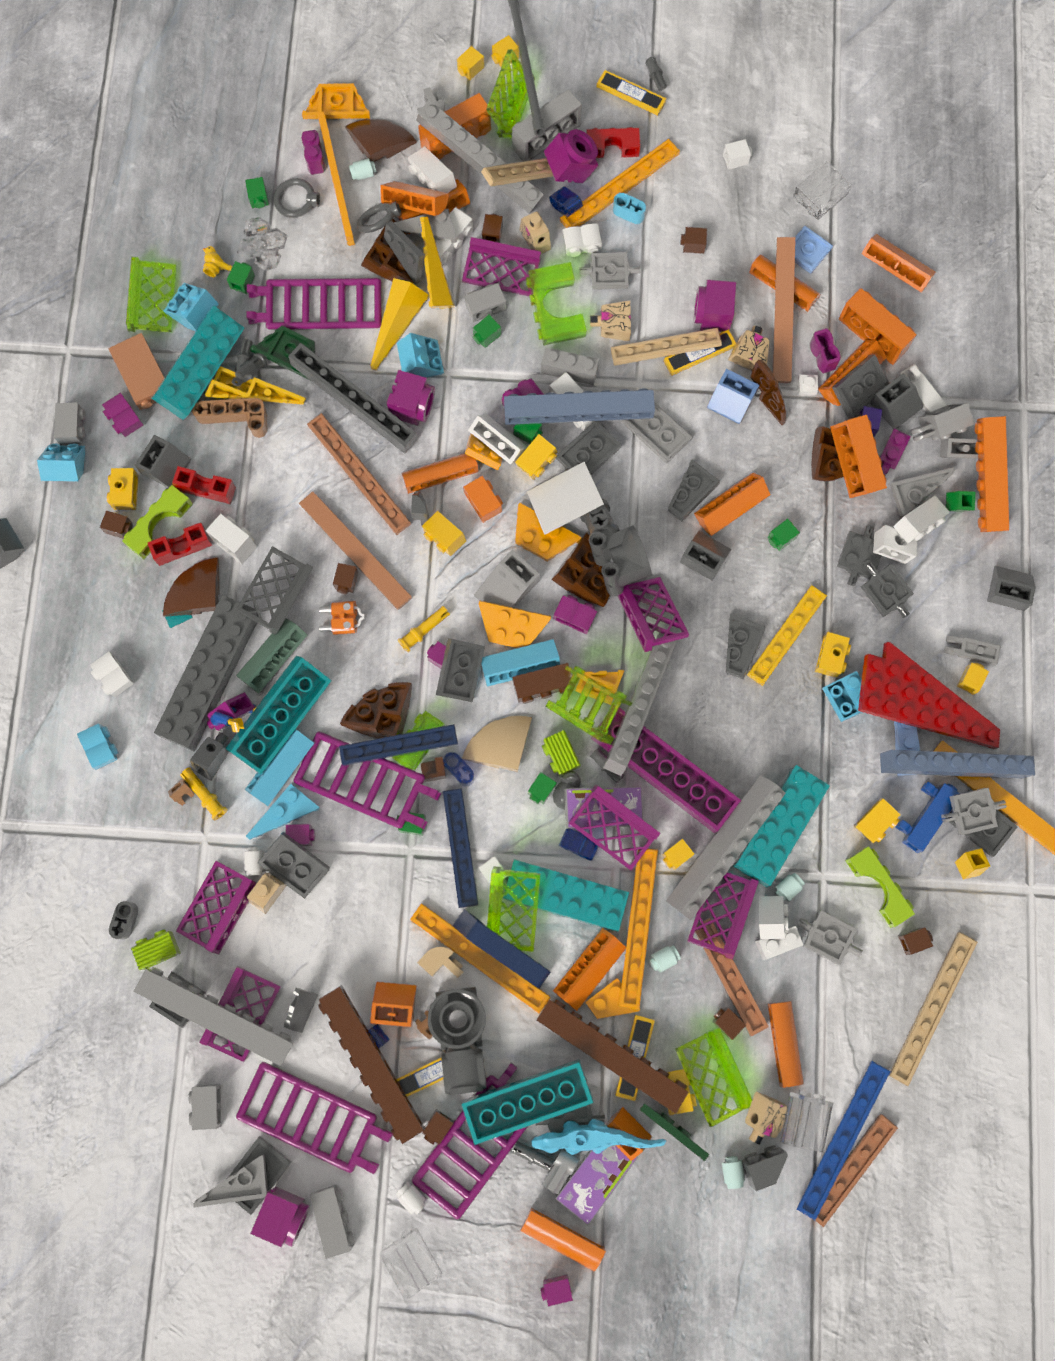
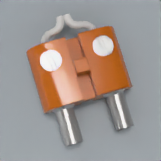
M355 601L332 602L331 606L319 608L320 614L331 613L333 616L331 625H320V632L332 631L333 635L357 633V627L365 619V614L361 613V609L357 607ZM357 610L359 615L363 616L359 619L358 624L356 620Z

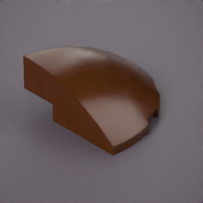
M365 119L345 126V129L362 154H365L370 162H375L384 156L386 159H389L417 143V140L406 129L386 120Z
M384 226L365 256L361 266L390 281H393V278L413 283L384 238Z
M757 360L750 378L759 385L758 388L762 391L759 400L777 421L784 425L786 422V409L779 384L767 364L763 360Z
M824 426L818 427L815 430L811 460L812 480L826 482L844 477L831 429Z
M586 532L551 580L577 597L602 607L607 604L610 597L602 575L603 566L595 563L589 543V534Z
M219 558L198 562L177 577L166 595L163 607L164 617L202 614V612L215 610L219 602L218 595L220 594Z
M389 683L386 688L380 690L374 688L363 695L361 701L355 706L352 704L340 722L341 726L377 739L403 734L409 710L412 683Z

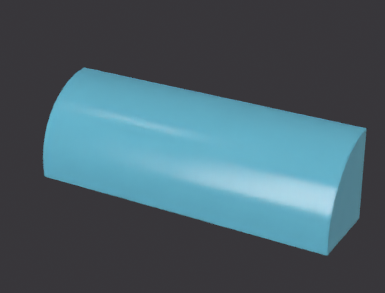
M554 639L485 656L482 658L481 666L488 687L511 681L514 676L560 665V658Z
M295 729L263 773H256L245 788V791L269 806L314 742Z

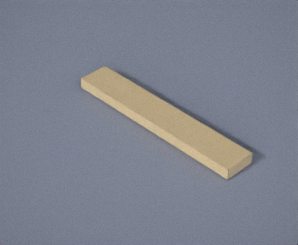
M547 158L484 167L481 171L490 187L553 177Z
M718 328L610 348L613 364L616 366L719 347L722 342Z

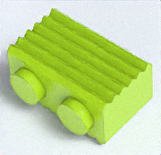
M565 730L543 739L544 745H541L545 756L549 755L552 762L549 764L554 774L558 773L560 777L566 772L580 768L581 764Z
M164 929L154 933V938L149 940L143 938L135 942L136 946L131 947L139 970L153 967L181 954L172 931L166 932Z

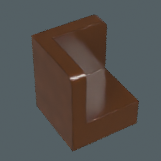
M437 757L434 761L420 764L422 774L425 776L424 782L446 779L443 757Z

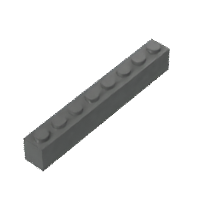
M302 343L289 355L291 366L404 454L417 441V434L414 430Z

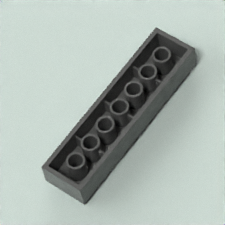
M224 595L221 596L154 731V734L193 752L195 751L207 727V721L210 720L208 714L216 708L257 622L235 611L240 602ZM243 604L242 606L248 612L255 611V608Z

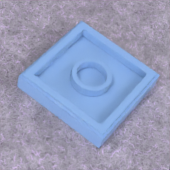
M804 226L795 237V263L812 274L832 250L833 245Z

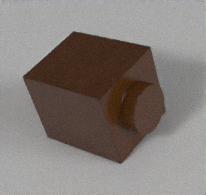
M485 214L482 239L500 243L503 216Z
M686 227L685 233L681 234L680 238L683 252L704 254L707 243V228Z
M106 510L100 528L106 534L124 539L125 534L132 530L133 525L127 516Z
M338 563L333 580V586L337 592L342 594L354 593L358 577L357 567Z
M925 927L898 936L906 955H912L933 947V937Z
M721 1007L713 1015L715 1019L712 1022L730 1040H733L746 1026L727 1007L725 1009Z
M436 1109L422 1132L425 1135L424 1139L433 1145L435 1142L440 1145L453 1125V1120Z

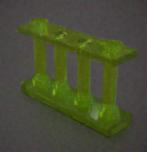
M566 666L565 669L573 675L560 700H557V702L548 700L545 707L600 742L611 745L614 737L608 734V728L621 703L631 706L632 702L626 699V694L618 690L615 693L585 675L584 669L578 666L574 668ZM582 679L587 683L575 706L569 710L566 703L578 680ZM594 686L600 690V693L589 714L583 719L580 717V711ZM609 695L614 698V701L601 726L598 725L596 727L594 719L606 696Z

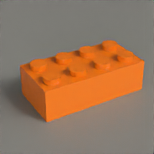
M480 93L445 111L448 116L475 138L484 136L491 131V110ZM422 125L418 126L421 148L425 146L439 160L453 152Z
M862 288L846 302L838 319L863 341L877 340L887 356L886 360L892 365L907 352L917 335L911 327L906 326L900 321L898 316L889 312L882 303L877 302L869 292L864 291Z
M867 415L830 426L849 498L887 488L886 477L881 467V458L878 456L876 440L871 430L872 425Z

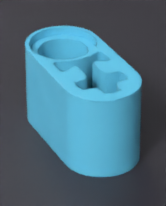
M618 193L614 197L613 213L634 224L643 222L646 211L645 203L628 194Z

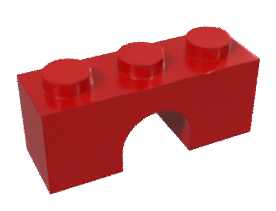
M639 128L586 129V133L597 146L598 154L596 158H604L605 148L610 145L617 146L621 150V158L639 157Z
M179 466L172 482L174 487L180 492L231 504L236 489L231 479L215 475L210 479L199 475L195 470Z
M200 522L184 528L185 533L177 538L169 539L163 536L147 542L153 560L161 566L211 547L212 543L204 525Z

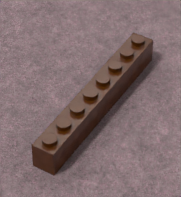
M340 985L319 999V1009L323 1015H328L330 1028L334 1033L337 1032L339 1034L341 1047L344 1051L348 1050L351 1057L349 1060L355 1069L358 1067L361 1072L360 1079L365 1087L369 1086L372 1091L370 1096L376 1105L379 1103L383 1111L380 1113L386 1123L390 1122L393 1127L391 1132L396 1141L400 1139L401 1143L404 1144L423 1132L425 1127L343 986Z
M549 999L536 1021L675 1114L678 1112L689 1093L686 1090L687 1085L678 1079L673 1082L668 1078L669 1073L660 1067L658 1070H655L650 1066L652 1064L651 1061L643 1056L640 1059L633 1055V1049L625 1044L623 1047H620L616 1044V1038L608 1033L605 1036L598 1032L600 1029L592 1022H589L587 1025L581 1021L583 1016L574 1010L569 1013L564 1009L566 1007L565 1004L557 999L554 1002Z

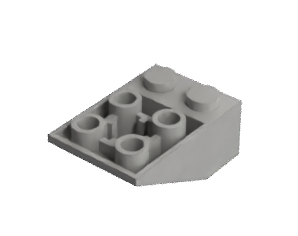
M512 549L496 566L474 596L479 601L514 608L540 581V574Z

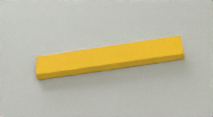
M813 585L810 586L747 676L762 686L765 684L827 597L826 594Z

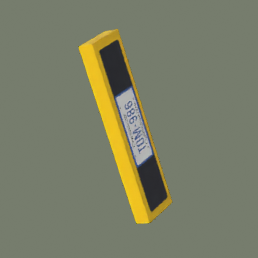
M604 70L597 82V88L657 116L666 103V98Z
M729 329L719 333L722 342L719 347L665 357L663 361L671 376L733 349L736 342Z
M635 1015L627 1046L634 1050L633 1055L640 1059L641 1056L646 1058L655 1020ZM619 1077L615 1096L635 1101L638 1088Z
M441 1058L397 1078L407 1097L443 1080Z

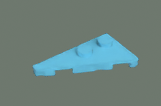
M290 784L246 837L249 840L257 838L268 831L282 827L293 820L300 819L302 816L313 811H318L320 807Z

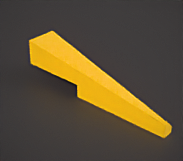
M420 217L421 233L424 240L423 252L425 254L427 290L430 297L429 307L440 309L454 308V301L428 217Z
M393 278L370 365L373 370H378L380 363L388 356L393 345H396L411 324V320L416 313H419L421 306L429 298V294L411 282Z
M221 366L214 380H211L205 394L207 397L259 398L265 402L302 405L306 401L305 397L255 377L242 383L240 386H235L232 383V380L236 377L235 372Z

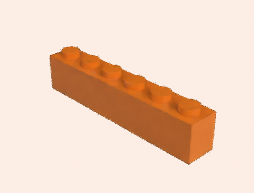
M1006 416L980 418L975 423V433L977 434L975 450L978 453L976 471L979 475V480L976 483L977 490L979 491L977 507L980 510L978 527L980 532L1009 531Z

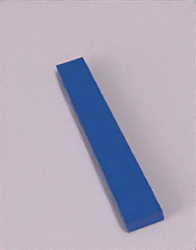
M871 1061L797 1207L798 1211L813 1220H816L891 1072Z

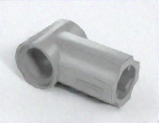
M560 1149L543 1185L550 1191L558 1194L567 1177L575 1170L580 1158L571 1155L566 1149Z

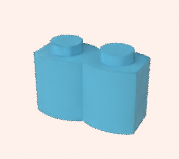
M98 723L77 733L93 769H100L118 760L116 756L119 754L114 743H110L109 737L111 735L106 726L103 727Z

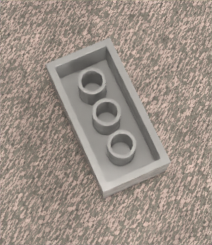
M570 90L560 93L553 101L545 103L540 109L545 128L544 135H535L532 113L528 118L514 125L512 128L513 150L523 162L532 160L549 146L558 133H569V131L580 127L582 104Z

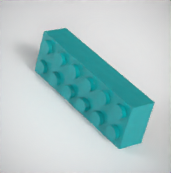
M213 306L151 399L184 420L245 328L216 306Z
M295 656L244 723V729H240L225 749L256 772L262 774L332 680L304 658Z
M795 765L780 787L786 794L739 855L733 867L750 878L759 881L766 888L770 887L830 785Z
M514 859L503 899L619 932L629 892Z
M580 1059L470 1097L463 1100L461 1105L474 1144L476 1145L592 1104L593 1097Z

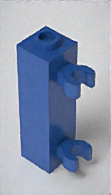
M930 782L923 785L921 791L930 795L931 799L912 826L904 820L899 821L895 826L896 829L906 834L902 840L903 844L916 853H921L925 850L943 823L942 819H945L941 818V816L948 814L952 809L949 796L960 794L955 786L944 783L936 788Z

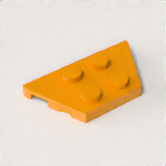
M354 83L318 84L315 94L309 100L306 111L303 110L302 112L303 119H318V112L323 111L326 119L370 118V112L365 107L363 99L358 94Z
M519 502L515 544L548 562L557 554L566 551L568 547L581 540L580 536L562 526L544 535L535 511Z
M479 601L488 641L514 648L528 646L551 619L550 615Z

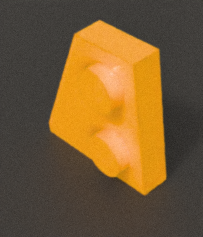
M472 433L469 435L465 454L498 470L502 463V457Z
M618 670V672H582L575 691L611 705L624 670Z
M618 978L585 1002L597 1019L640 1011V1008L637 1010L619 1007L621 982Z

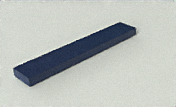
M455 724L342 745L339 746L342 766L457 745L458 740Z
M462 788L443 791L459 908L478 906Z

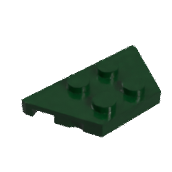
M281 326L274 333L264 337L263 341L251 346V352L260 353L266 359L308 379L291 366L289 355L300 343L315 353V341Z
M644 1103L640 1108L641 1112L703 1161H706L710 1154L690 1139L691 1134L680 1125L676 1128L673 1125L675 1121L664 1112L660 1115Z

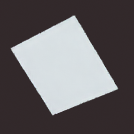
M585 462L527 491L544 535L604 504Z

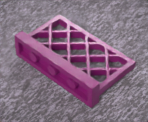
M471 237L462 277L463 283L485 287L499 282L501 291L532 297L541 262L540 251ZM473 252L480 253L483 259L474 263L471 259ZM493 256L498 257L500 263L494 267L488 262V259ZM513 260L518 266L509 271L505 263ZM486 262L490 269L481 274L477 266ZM527 264L535 265L534 271L528 275L522 268ZM503 265L507 273L499 278L494 270ZM475 268L479 276L475 279L467 278L468 272ZM520 269L525 277L516 282L512 274ZM492 272L497 280L488 283L484 277ZM508 276L514 282L509 287L504 286L501 282ZM526 279L530 284L529 291L521 290L519 286Z
M660 577L624 586V590L618 598L644 652L652 651L653 646L689 637V632ZM658 584L660 589L657 592L649 587ZM638 589L643 592L639 596L634 594L632 590ZM648 593L655 596V598L651 601L644 598V595ZM657 599L666 600V605L656 603ZM640 602L650 605L648 610L640 608ZM653 607L663 610L660 615L650 612ZM664 613L673 614V620L663 617ZM649 616L657 621L654 625L647 622L646 618ZM660 621L669 624L667 630L658 626ZM674 626L679 628L681 633L676 634L670 630ZM657 631L664 634V636L655 639L653 633Z
M594 785L591 793L568 822L629 870L634 868L654 839L656 840L661 834L598 785ZM592 798L599 801L600 810L589 812L588 804ZM612 811L615 814L616 822L605 823L603 812ZM601 813L602 824L591 825L590 814ZM587 815L588 826L579 827L574 823L579 816ZM619 824H629L631 834L620 835ZM616 825L617 836L607 837L605 826ZM602 827L604 838L595 839L592 835V828ZM643 835L648 839L643 846L636 847L635 836ZM632 837L633 848L622 849L621 838ZM618 839L619 850L611 851L608 849L607 840ZM623 852H634V859L630 864L624 861Z
M215 861L176 932L201 945L206 950L220 954L249 902L247 896L257 882ZM220 867L224 869L225 878L216 880L215 873ZM236 877L242 879L240 886L232 889L230 880ZM227 881L229 891L219 894L217 884ZM214 886L215 895L206 898L205 891L207 887ZM230 894L231 902L229 905L222 907L220 897ZM217 899L218 909L209 912L207 902ZM203 903L205 913L196 916V906ZM220 912L221 919L219 923L212 925L210 915ZM207 917L208 927L199 929L197 919ZM193 921L195 931L185 932L183 929L186 924ZM209 930L211 937L206 944L202 941L200 933Z
M727 872L723 877L726 883L715 887L712 893L716 892L720 901L710 905L706 899L696 914L687 942L726 955V958L733 960L759 881L754 879L748 880ZM740 882L745 884L743 891L735 894L731 884ZM728 886L732 896L722 899L718 890ZM734 898L738 907L729 912L724 902ZM722 904L726 914L716 917L712 908ZM709 910L713 920L703 923L700 915L702 912ZM729 917L732 925L730 928L723 930L719 920ZM716 922L720 932L710 936L706 926ZM703 928L707 938L701 941L693 938L695 931ZM722 935L726 942L724 949L715 946L712 939Z
M237 966L219 1004L224 1007L226 1004L235 1007L233 1002L235 997L244 994L247 1006L237 1009L236 1013L248 1008L250 1015L253 1016L251 1007L262 1003L264 1013L255 1018V1020L260 1019L258 1024L261 1025L281 986ZM245 976L253 978L256 987L245 991L243 986ZM257 981L262 982L264 984L259 986ZM268 985L275 989L271 997L263 999L260 988ZM240 987H241L243 992L238 993V991H239V989H240ZM257 989L261 1000L249 1004L246 993ZM269 1000V1003L266 1007L264 1002ZM208 1029L205 1030L199 1043L205 1046L208 1045L242 1062L245 1061L249 1050L246 1049L243 1056L234 1052L232 1046L235 1044L234 1042L228 1040V1044L222 1046L215 1044L213 1041L218 1034Z

